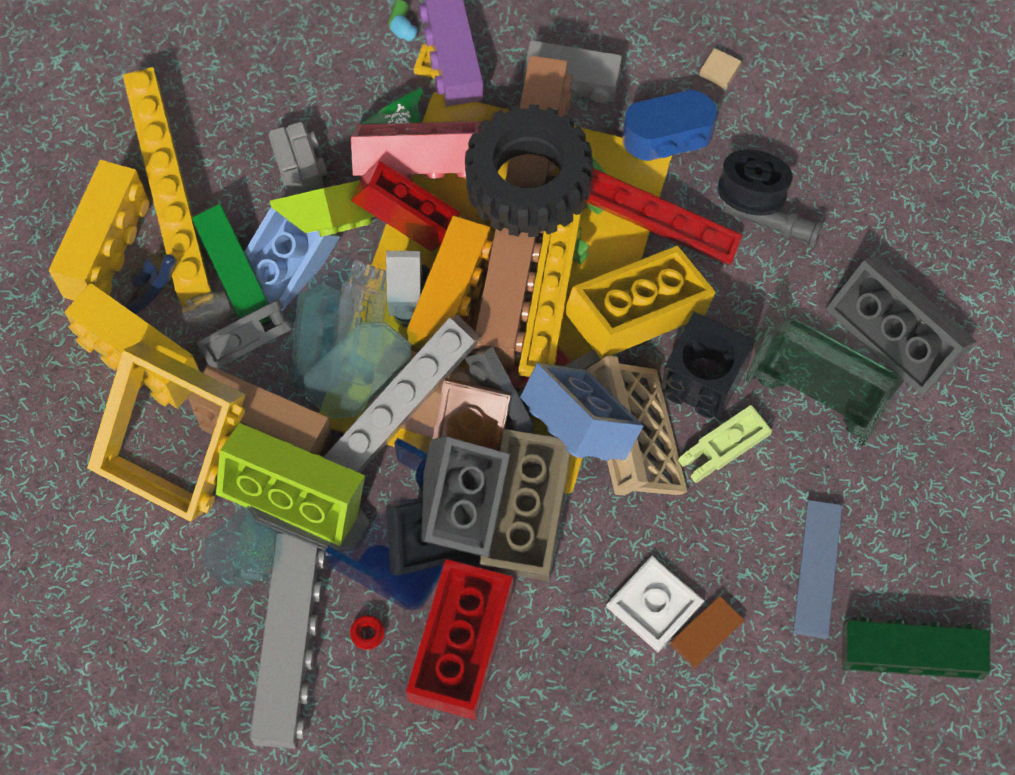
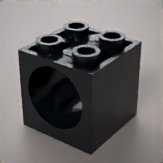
M694 312L664 367L661 389L665 393V397L673 403L682 404L684 402L695 407V411L705 418L711 419L714 416L721 420L749 366L755 339ZM697 358H708L718 362L727 374L718 379L705 380L694 376L689 372L685 364Z

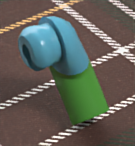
M396 0L389 19V29L398 38H404L408 42L413 41L417 35V28L406 19L409 5L405 1Z

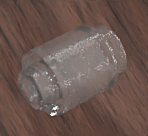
M214 290L185 300L187 306L181 308L187 327L194 325L196 331L224 322L226 317L232 316L224 291L216 293Z

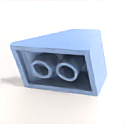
M270 208L245 250L269 303L279 299L283 306L281 311H283L324 265L340 236L331 234L320 237L319 231L304 233L273 208Z

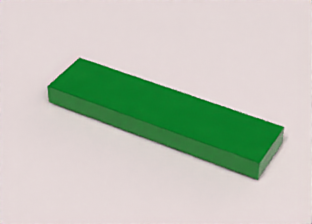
M219 203L192 217L191 219L239 319L270 304L223 205ZM270 316L261 319L264 326L272 322Z

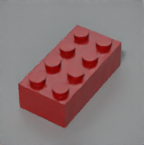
M445 559L407 685L406 696L409 703L472 720L477 719L514 589L512 576Z

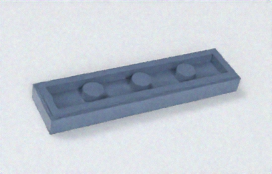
M812 500L807 502L792 634L824 639L829 637L842 505Z

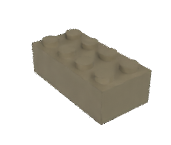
M504 429L500 452L508 453L510 457L489 557L481 556L480 566L482 569L501 574L550 582L572 454L566 450V445L559 438Z

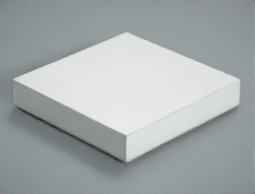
M651 556L606 604V607L659 653L702 606L705 600L655 557Z

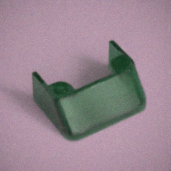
M786 318L767 334L744 378V381L751 383L756 377H759L758 381L771 389H776L777 386L784 387L787 384L844 415L843 421L847 425V431L860 437L858 444L863 447L876 431L904 382L893 371L808 325L791 318Z

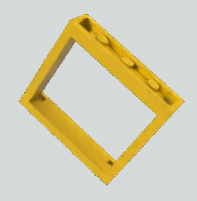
M142 342L130 346L122 352L87 468L191 522L203 513L207 514L214 504L215 496L212 494L215 485H217L220 449L243 417L244 408L242 404L246 394ZM145 368L222 406L193 494L119 456Z

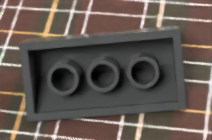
M879 255L864 260L826 308L831 315L922 396L955 367L976 343L975 339Z

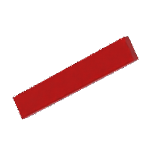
M592 168L591 192L589 199L585 200L586 203L721 263L732 264L743 236L742 234Z

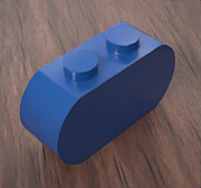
M687 90L633 103L629 106L625 115L622 135L623 145L631 155L645 161L667 158L671 155L706 147L711 142L717 117L716 105L707 95L695 90Z

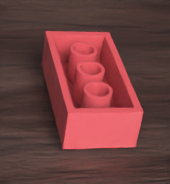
M482 121L356 124L351 136L353 176L361 175L362 177L380 160L407 179L412 178V174H425L427 178H442L445 176V173H457L458 177H466L465 152L469 149L468 142L472 134L478 133V126Z

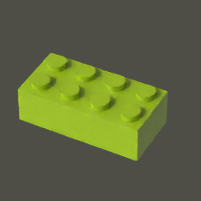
M239 423L220 449L216 495L246 508L247 506H253L341 546L358 518L365 475L329 461L320 455L296 447L289 442L265 434L256 428Z

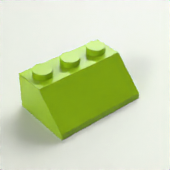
M360 180L270 201L271 208L304 233L319 231L320 237L373 224L371 218L375 217L351 201Z

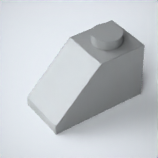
M386 251L389 316L411 319L424 288L420 251Z

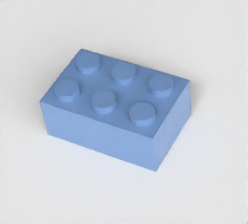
M537 363L520 396L530 407V413L540 418L548 426L547 430L566 445V450L570 454L578 458L590 456L605 461L610 459L626 460L644 426L592 374L583 369Z

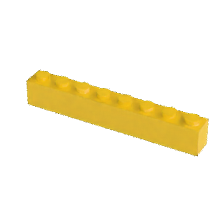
M151 67L123 74L166 254H171L176 258L172 272L175 291L182 307L213 299L198 235L191 219L193 216L163 97L154 68Z

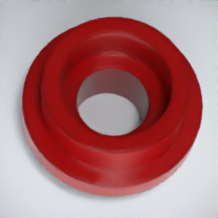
M364 615L352 623L350 637L353 644L359 649L372 650L383 642L385 629L378 618ZM365 628L374 630V635L369 639L361 636V632Z

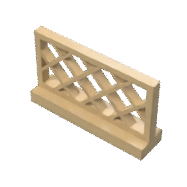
M606 356L587 368L586 370L630 413L632 410L636 414L635 418L639 422L642 421L651 430L650 436L641 430L626 460L610 459L607 461L615 495H627L632 491L681 495L688 492L682 467L678 461L679 456L657 369L619 364L618 357ZM641 377L647 379L650 392L639 382ZM623 379L629 384L626 389ZM633 390L644 400L642 406L631 395ZM649 407L656 414L658 422L647 413ZM656 438L664 445L665 453L654 443ZM638 440H639L640 443L643 445V448H642L641 451H640V447H639ZM649 452L659 462L657 468L646 457ZM664 469L671 475L673 484L662 474ZM646 472L651 476L649 482L647 480Z

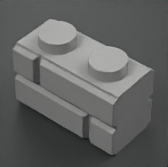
M303 122L289 125L287 128L282 127L268 133L287 196L324 188L322 177L328 174L323 158L316 159L314 153L315 150L319 149L314 131L307 132Z

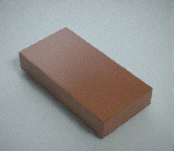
M719 596L670 642V646L695 670L745 620Z

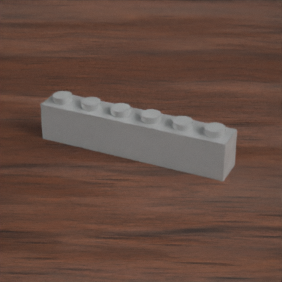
M458 315L450 317L330 449L324 458L361 473L442 384L443 380L452 373L483 338Z
M277 533L250 739L254 746L296 749L297 739H304L306 719L300 717L301 705L308 704L310 683H304L306 669L312 670L314 649L309 648L310 635L316 636L318 615L313 614L314 602H320L322 581H317L318 568L324 569L326 551L282 533Z

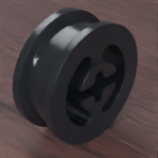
M752 149L738 150L725 158L722 167L723 175L718 181L717 191L727 205L742 213L757 216L775 214L785 206L787 200L786 191L792 184L793 174L783 160L770 153Z

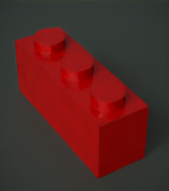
M380 160L361 177L351 199L353 203L431 252L442 244L452 216L459 217L460 212Z

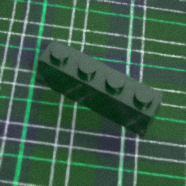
M854 617L852 621L847 620L842 629V670L984 680L991 672L990 630H979V626L974 624L958 625L957 628L943 627V623L924 622L920 626L908 625V621L902 619H891L887 623L873 622V619L869 617Z

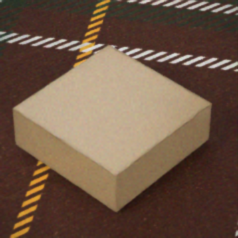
M714 48L701 68L699 76L727 89L741 67L742 61Z

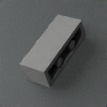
M530 40L523 71V87L530 56L568 61L567 74H573L572 98L576 96L586 97L596 103L615 102L621 73L622 55Z

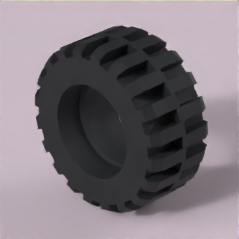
M529 104V108L521 109L520 105L510 107L509 112L504 113L500 110L492 114V121L484 120L478 126V133L472 134L468 142L469 149L465 152L466 188L472 206L477 208V214L484 221L491 219V227L502 231L504 227L508 229L509 235L519 236V233L523 232L528 233V237H538V232L546 231L547 235L557 232V225L559 224L566 227L573 222V214L579 215L585 207V200L589 199L591 192L592 150L590 143L586 141V134L581 127L577 126L574 128V120L567 115L560 117L558 116V110L547 107V110H541L539 105ZM534 154L549 159L558 167L560 172L552 181L543 186L522 188L505 181L499 175L498 170L513 157Z

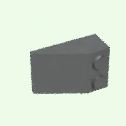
M449 437L431 439L423 479L422 541L489 557L510 454Z

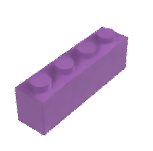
M424 0V4H419L421 23L427 22V27L424 28L426 45L433 46V51L429 54L432 70H438L439 76H435L437 94H443L446 106L483 101V81L463 0Z

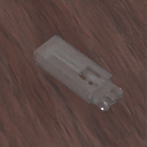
M354 261L350 279L344 282L341 287L330 367L331 375L363 386L373 382L374 373L379 363L387 301V290L384 289L386 270L378 268L375 271V266L366 264L364 267V262ZM363 300L367 301L365 322L362 321V317H359L360 313L366 308V306H363Z

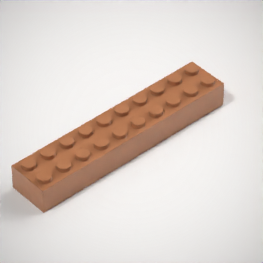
M530 56L520 108H529V104L539 105L541 110H547V107L558 110V116L563 117V115H566L567 110H570L573 78V74H567L568 61ZM519 155L509 159L505 181L522 188L543 186L557 176V166L549 159L539 155ZM504 227L502 231L495 230L476 327V333L483 339L474 347V351L493 347L508 376L510 370L519 364L544 231L538 232V237H528V233L520 232L519 236L509 235L508 229Z

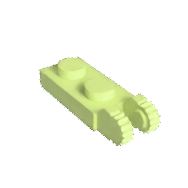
M750 405L699 439L698 444L683 453L678 461L682 467H685L694 462L703 453L707 456L709 461L698 467L691 474V478L697 483L715 469H721L770 436L772 429L753 405Z

